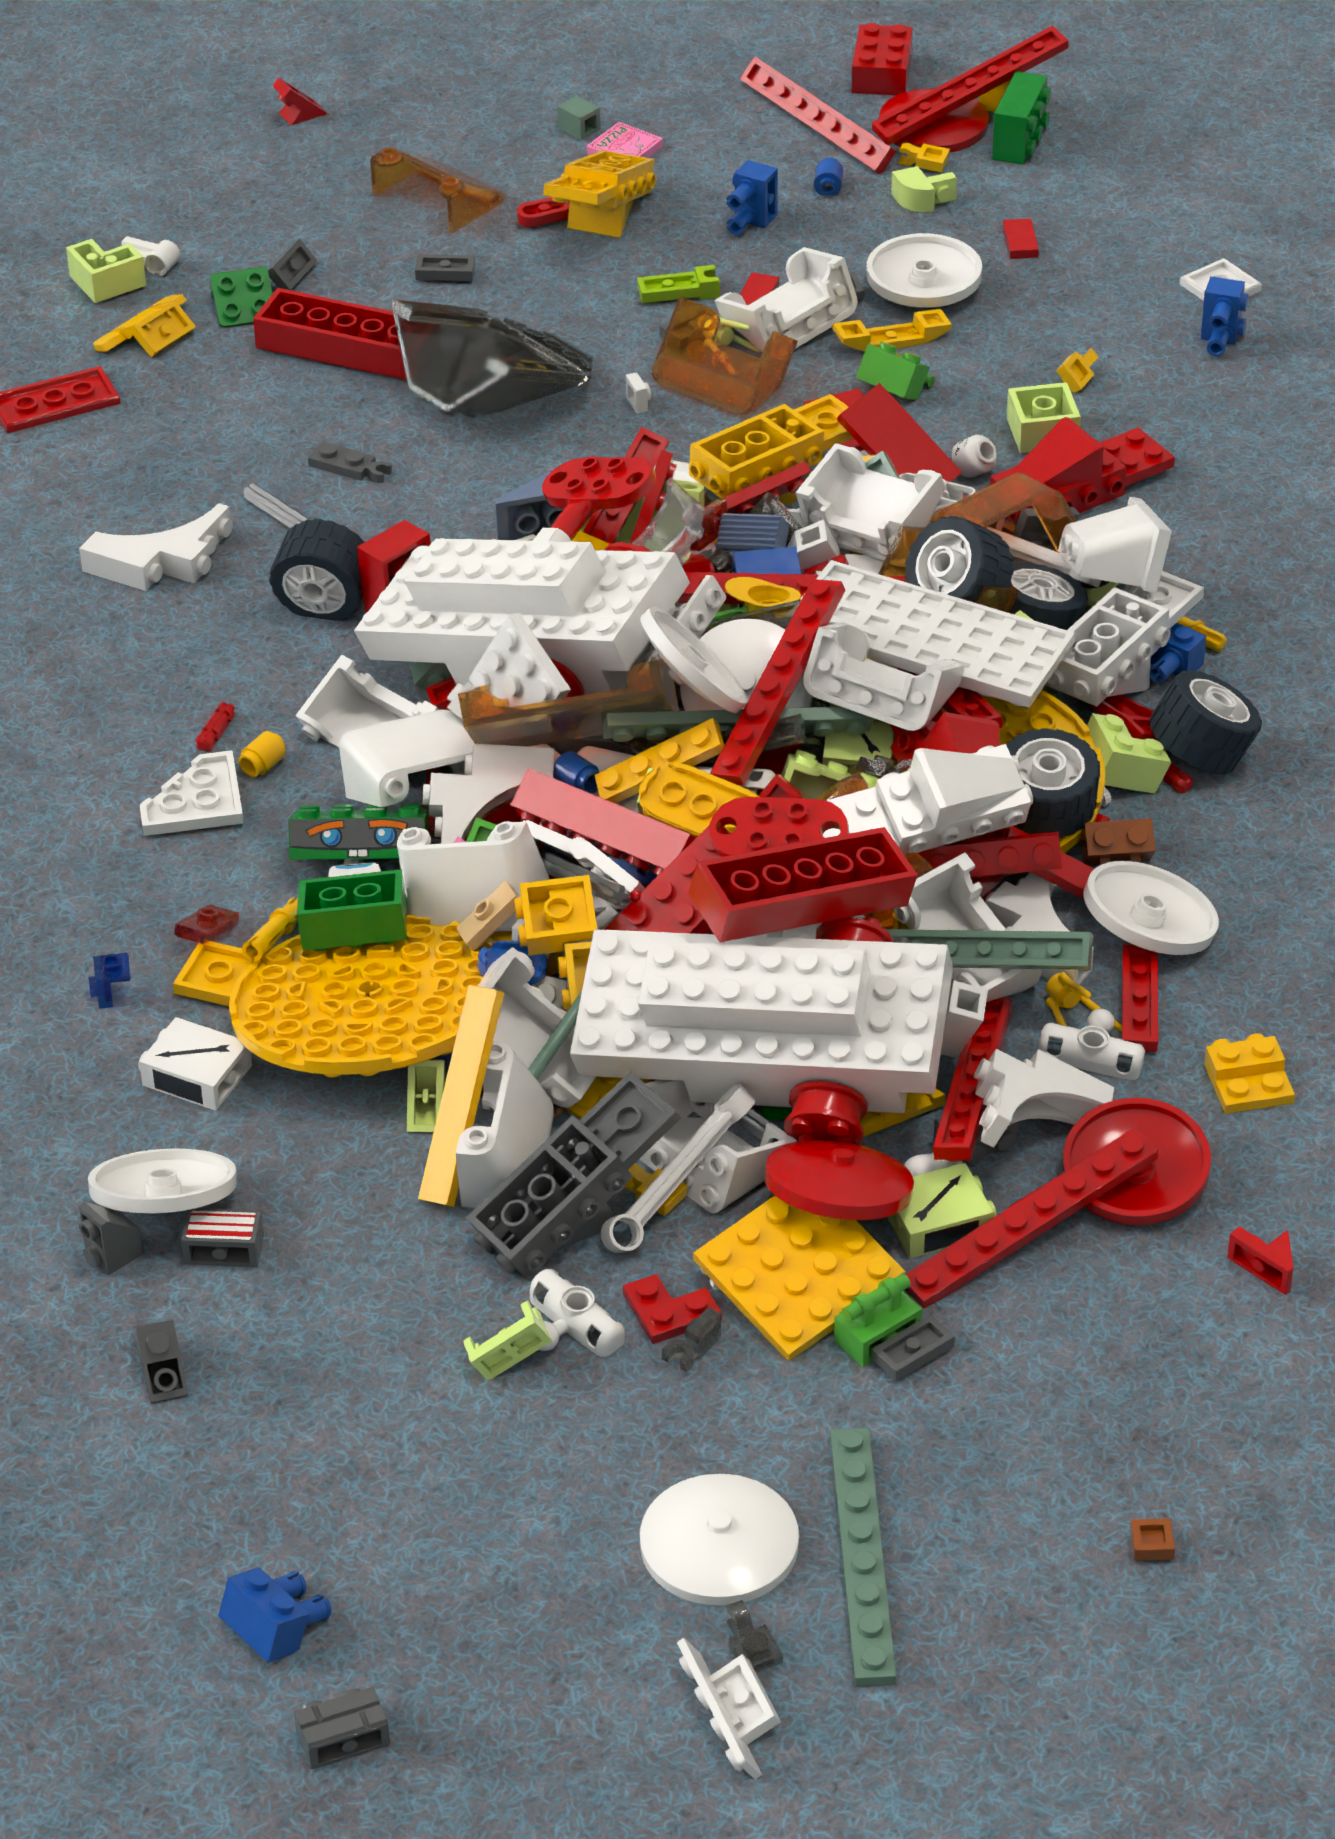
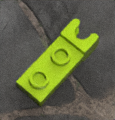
M714 265L697 266L694 268L695 272L638 277L637 288L642 303L695 297H699V300L719 298L720 279L715 277L716 267Z

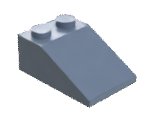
M547 472L494 500L497 540H518L531 534L537 536L542 528L551 527L564 509L551 506L542 492V484L551 472Z

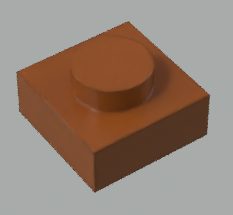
M1170 1518L1131 1519L1130 1535L1134 1561L1174 1559L1175 1545Z

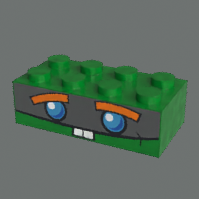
M416 803L401 804V808L396 810H387V806L378 807L371 804L367 805V809L353 810V805L350 804L334 805L333 809L320 811L319 805L299 806L300 809L294 811L288 819L289 860L399 858L397 840L403 829L418 827L429 832V809H421V804Z

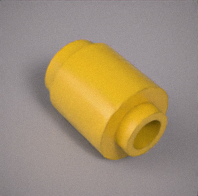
M264 731L241 751V756L238 758L240 768L250 777H257L259 774L264 775L285 757V743L278 734Z

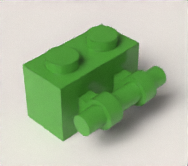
M880 342L879 346L868 344L856 378L874 386L880 383L887 391L913 400L919 398L923 385L927 387L934 385L935 377L928 374L930 366L920 363V356L909 352H904V355L896 353L897 347L885 342Z
M903 1273L894 1279L892 1277L886 1278L878 1283L877 1289L868 1294L861 1293L852 1298L851 1304L844 1307L834 1317V1341L862 1367L873 1362L871 1359L872 1348L922 1319V1308L903 1292V1290L911 1285L909 1278Z

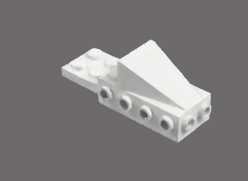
M1164 571L1161 573L1157 593L1144 591L1140 586L1128 585L1123 590L1114 587L1067 630L1075 633L1073 645L1045 685L1095 706H1098L1109 696L1146 691L1150 686V657L1160 647L1167 644L1171 634L1170 628L1203 598L1204 587Z
M1006 744L997 747L986 746L972 754L924 748L916 749L910 771L900 774L896 772L886 774L877 780L876 787L826 801L832 802L842 809L848 820L850 833L885 827L904 856L1024 823L1026 822L1030 805L1033 803V795L1029 785L1023 784L1016 756H1011ZM835 828L829 829L823 833V837L838 836L840 830Z

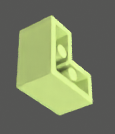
M93 239L66 247L69 275L94 303L147 286L143 256L131 243L106 252Z
M1093 713L1087 726L1090 729V736L1094 746L1100 747L1105 766V785L1155 794L1171 764V760L1163 745L1150 738L1146 740L1132 738L1123 720L1116 715L1107 714L1105 716Z

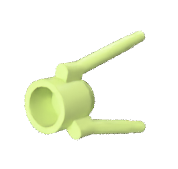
M716 315L704 327L705 345L713 350L732 375H736L737 371L718 346H726L733 340L756 352L761 351L751 342L735 335L732 331V328L747 331L750 329L749 325L726 320Z

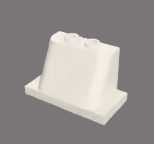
M1129 497L1127 507L1067 524L1061 536L1058 552L1080 577L1140 586L1144 591L1157 593L1172 531L1141 498Z

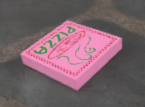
M618 122L588 144L586 151L588 155L606 150L648 158L663 147V138Z

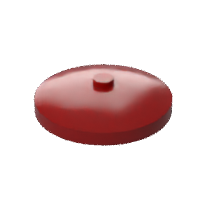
M935 88L910 90L892 97L880 109L879 118ZM974 99L892 144L901 147L902 143H910L921 148L924 143L948 148L950 153L973 146L985 136L988 129V112L981 102Z
M1125 1098L1104 1103L1082 1116L1070 1130L1064 1144V1172L1134 1127L1158 1149L1157 1160L1084 1206L1092 1213L1121 1224H1154L1169 1220L1185 1212L1204 1192L1211 1170L1210 1146L1200 1126L1179 1108L1154 1099Z
M833 1140L799 1141L779 1147L767 1158L764 1175L768 1189L785 1203L812 1214L844 1220H871L897 1214L910 1204L914 1187V1179L911 1172L895 1158L866 1146Z

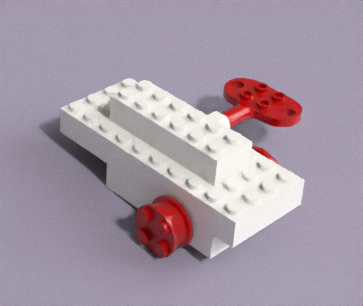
M592 456L576 458L553 469L542 484V492L551 506L564 509L551 527L542 528L533 541L440 538L435 539L430 546H418L413 550L409 559L395 574L393 580L379 595L377 601L363 616V619L354 630L369 659L445 663L456 685L460 683L464 686L467 681L471 683L469 680L470 675L507 616L519 612L571 689L557 711L544 713L512 708L518 715L519 721L525 727H536L549 732L561 731L569 724L571 712H575L581 707L584 699L617 700L643 663L644 656L652 646L641 624L640 617L651 606L658 607L672 616L677 611L675 603L690 582L675 552H650L644 546H634L623 542L609 544L604 550L598 551L594 550L591 542H574L572 540L589 517L600 509L623 508L645 497L653 489L656 482V474L651 464L642 458Z
M735 798L723 804L713 814L709 824L711 843L717 854L721 857L824 838L823 833L833 828L840 830L839 835L848 834L850 831L848 820L841 808L829 801L802 798ZM731 824L736 826V829L730 834L723 835L719 833V830L725 825ZM849 917L823 922L816 929L815 939L782 938V930L719 943L713 934L594 929L570 1056L578 1075L624 1078L631 1071L639 1079L684 1081L691 1102L717 1103L728 1090L741 1083L756 1099L754 1105L792 1107V1113L785 1118L784 1131L787 1135L797 1140V1142L833 1140L859 1145L863 1140L864 1133L860 1120L867 1115V1111L905 1113L907 1093L935 1094L953 972L948 945L893 942L889 932L881 927V922L870 917L862 919Z

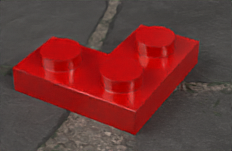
M657 1274L622 1285L624 1297L652 1344L722 1321V1312L707 1288L672 1299Z

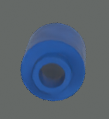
M825 158L816 167L814 188L820 195H836L841 190L844 171L837 159Z
M573 751L565 752L556 759L553 768V776L556 780L591 794L598 790L594 776L599 773L596 765Z

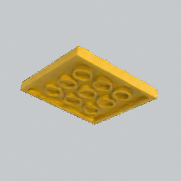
M776 1196L770 1198L693 1252V1261L788 1361L834 1330V1317L844 1307L851 1304L852 1298L861 1293L868 1294L878 1288V1283L888 1277L894 1279L902 1273L905 1274V1270L856 1220L836 1219L812 1214L795 1208Z

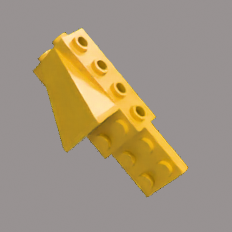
M601 150L565 164L564 173L560 178L544 184L543 195L551 196L552 201L558 203H569L570 200L567 228L620 238L634 199L650 193L655 186L656 174L653 173L655 159Z
M831 394L794 410L783 404L690 444L689 476L722 499L806 461L809 467H812L823 459V451L831 449L835 443L841 444L853 439L847 430L836 420L849 406ZM788 492L781 495L776 502L792 504L798 501L796 493L790 494Z

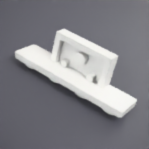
M706 575L683 610L675 611L672 615L698 639L726 600V595L713 575ZM652 645L644 656L646 661L644 671L656 690L664 691L672 680V677L668 674L670 668Z
M682 1638L677 1642L683 1654L679 1662L686 1674L692 1680L695 1678L699 1685L694 1689L695 1694L707 1710L711 1709L714 1715L710 1719L711 1726L722 1741H727L730 1748L725 1753L729 1761L738 1772L744 1769L754 1779L762 1776V1773L747 1745L781 1721L750 1661L741 1654L711 1675L699 1651L685 1638Z

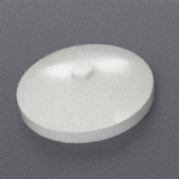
M909 234L887 240L877 246L867 260V280L871 288L889 301L911 307H940L959 302L975 292L982 279V261L977 252L962 241L938 234Z
M651 606L640 617L641 624L650 642L670 668L668 674L675 682L681 686L686 684L711 703L732 713H738L747 704V696L735 677L715 654L683 624L655 606Z
M738 619L716 626L699 640L731 672L749 700L785 629L764 620ZM805 670L785 708H811L814 696L810 695L804 687ZM686 684L680 685L681 699L685 711L725 710L711 703ZM771 734L763 750L775 747L790 737ZM728 738L723 739L724 745L726 744Z
M1114 861L1102 864L1090 873L1084 888L1085 904L1101 925L1121 939L1150 951L1171 955L1194 954L1206 949L1211 944L1218 929L1219 919L1217 912L1209 899L1200 890L1181 877L1152 865L1132 861Z
M156 1149L122 1155L96 1166L88 1176L89 1195L94 1202L109 1209L131 1213H171L199 1208L227 1197L234 1191L237 1185L236 1166L230 1159L213 1152L195 1149Z
M707 1474L689 1478L671 1486L652 1502L642 1520L640 1549L643 1562L650 1575L670 1593L699 1604L734 1605L763 1596L777 1587L787 1577L797 1558L799 1530L792 1509L773 1489L743 1476Z

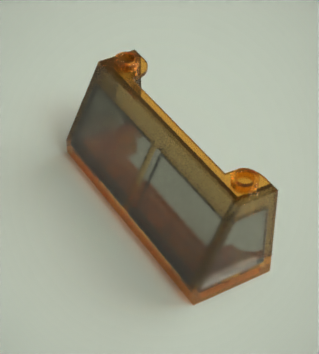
M660 656L651 657L649 662L633 666L627 677L628 688L515 707H509L508 698L502 699L494 696L490 692L489 684L474 686L458 693L463 725L475 744L528 747L603 734L602 725L607 713L679 711L674 680L668 674L670 668Z

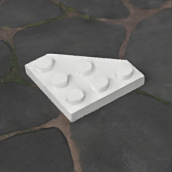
M519 612L507 616L469 677V680L485 704L544 713L557 711L571 690Z
M233 751L199 754L191 761V768L183 774L178 772L161 786L162 792L154 799L148 797L140 804L143 835L149 836L243 824Z

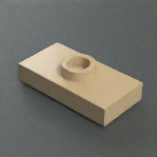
M506 880L486 899L480 901L474 908V911L456 928L464 942L473 951L516 911L514 898H520V896Z

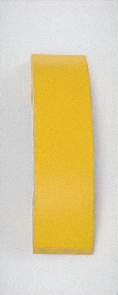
M941 309L914 312L913 322L866 329L861 320L833 323L832 329L844 345L865 351L868 344L879 346L880 342L891 344L897 347V349L928 343L951 330L952 324Z

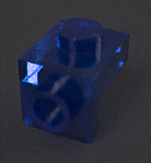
M128 953L93 956L95 976H89L91 997H98L99 1009L113 1007L111 983L131 980Z

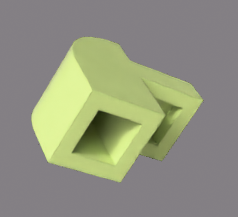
M918 166L893 171L891 194L902 207L908 210L933 212L935 211V204L956 200L957 177L953 172L926 177Z

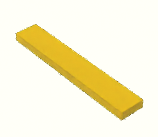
M468 985L418 1199L452 1207L455 1205L459 1188L455 1154L458 1139L463 1131L473 1127L504 992Z

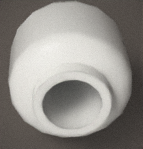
M973 435L956 443L951 454L953 463L962 471L960 475L965 478H975L992 470L997 459L994 444L983 435Z

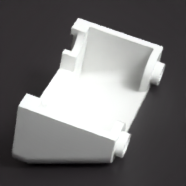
M804 247L790 256L786 263V274L789 280L787 283L748 306L740 294L734 292L726 293L715 300L718 312L726 320L749 325L750 329L747 331L734 329L766 356L773 358L782 357L831 328L833 323H839L854 313L857 308V296L844 257Z
M835 443L796 491V496L805 527L824 520L839 547L899 566H906L905 563L910 552L909 549L916 540L917 535L930 523L943 493L944 484L942 475L932 470H920L914 477V483L868 470L859 450Z
M843 622L818 627L804 673L803 683L806 691L816 698L894 726L915 731L927 726L957 689L966 665L953 660L942 659L934 662L932 665H927L925 672L921 675L909 674L867 659L870 646L868 635L864 630Z
M341 655L296 714V717L304 726L301 730L314 741L322 738L339 748L342 736L352 729L424 714L439 709L427 701H424L423 704L418 702L416 705L378 684L370 674H359L354 668L355 662Z
M437 710L352 729L342 736L339 743L346 798L378 807L397 804L403 801L409 791L408 774L445 765L449 767V774H465L466 755H472L473 744L484 743L464 720L450 710Z
M502 822L495 826L487 841L430 844L431 837L429 832L418 827L403 829L397 840L400 869L403 871L408 905L407 915L431 918V925L445 926L452 921L462 923L474 911L476 905L486 899L505 880L514 887L521 898L519 883L550 879L527 822ZM516 911L495 932L512 931V927L518 921Z
M966 853L917 878L908 906L893 909L897 919L901 923H905L910 930L1007 931L980 897L981 884L977 882L973 885L969 871L975 868V864ZM953 968L951 983L955 980L988 990L986 1002L1026 991L1035 986L1043 969Z
M493 1041L483 1082V1109L490 1110L491 1107L495 1110L491 1127H470L463 1131L458 1139L455 1154L461 1207L476 1208L550 1137L554 1118L553 1100L513 1049L506 1043Z

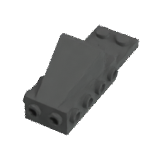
M630 1071L580 1120L572 1115L466 1217L477 1232L473 1237L474 1240L487 1253L494 1249L499 1254L495 1259L509 1274L516 1270L526 1279L541 1269L546 1260L557 1250L601 1233L603 1224L609 1218L616 1216L606 1202L613 1195L619 1193L633 1177L628 1169L664 1136L681 1117L669 1104ZM617 1221L614 1227L621 1224V1222Z

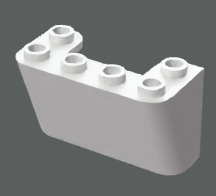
M512 947L490 965L478 987L504 992L493 1041L509 1045L525 1066L529 1068L566 1014V1011L557 1008L545 998L540 989L527 983L535 973L532 961L526 954L518 952ZM575 1026L538 1079V1082L549 1094L553 1103L565 1108L571 1107L580 1101L596 1078V1076L578 1075L574 1066L570 1050Z
M655 1080L645 1083L681 1117L640 1158L642 1162L654 1171L658 1168L663 1171L715 1110L716 1103L703 1104L701 1102H691L684 1081ZM694 1111L702 1118H691L687 1116H689ZM769 1123L766 1125L761 1145L754 1148L729 1130H726L682 1181L688 1185L687 1196L708 1212L718 1213L764 1182L766 1162L769 1155L779 1147L797 1142V1140L787 1135L773 1123ZM774 1138L779 1140L777 1142L772 1143Z

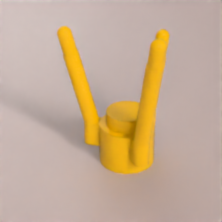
M1065 972L1055 974L1046 984V993L1050 997L1045 1001V1004L1052 1010L1058 1025L1067 1026L1059 1007L1072 1008L1080 1001L1092 1011L1102 1009L1089 999L1091 993L1073 981ZM1114 1019V1028L1122 1032V1025Z

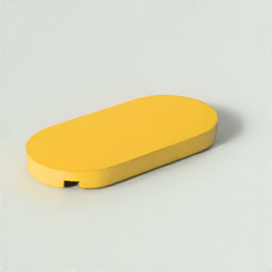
M683 763L668 764L669 767L660 769L659 766L651 770L644 777L639 787L640 805L645 816L689 833L695 838L709 826L713 814L723 804L735 798L759 797L756 793ZM731 824L724 826L731 833L736 829V826Z

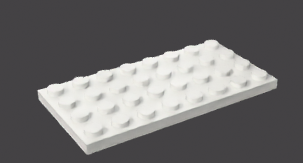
M833 560L827 564L816 578L818 580L842 581L846 591L828 625L844 622L864 630L870 641L867 658L884 663L892 668H900L916 673L917 675H921L925 672L927 665H932L938 660H953L966 665L958 687L978 692L983 696L1002 699L1015 706L1030 708L1073 645L1074 632ZM803 596L782 621L783 629L786 630Z

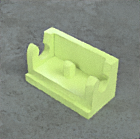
M528 1300L521 1304L525 1317L508 1328L502 1329L497 1335L481 1345L478 1343L474 1345L471 1337L463 1340L471 1364L487 1380L498 1376L552 1342L540 1312L536 1307L531 1308Z

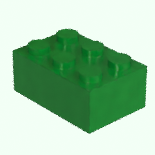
M1015 72L994 112L992 160L1024 165L1028 156L1034 155L1036 142L1041 141L1043 128L1048 127L1050 112L1046 111V104L1049 103L1051 88L1047 87L1048 76Z
M402 869L299 880L297 919L303 951H325L332 947L341 946L356 948L369 943L382 942L392 944L399 940H406L408 905Z

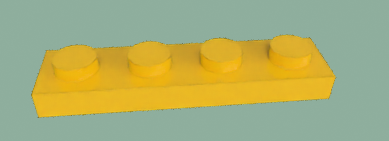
M711 718L595 774L600 798L616 804L639 793L640 784L646 776L648 768L655 769L660 766L661 769L669 767L668 764L683 763L693 767L720 754L724 747V741L719 724L714 718Z

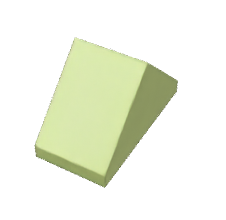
M426 1060L408 1066L406 1132H434L446 1082L445 1060Z

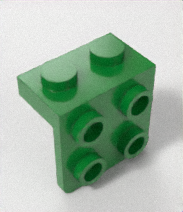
M267 266L210 274L211 298H214L218 322L221 327L253 323L255 315L272 295Z

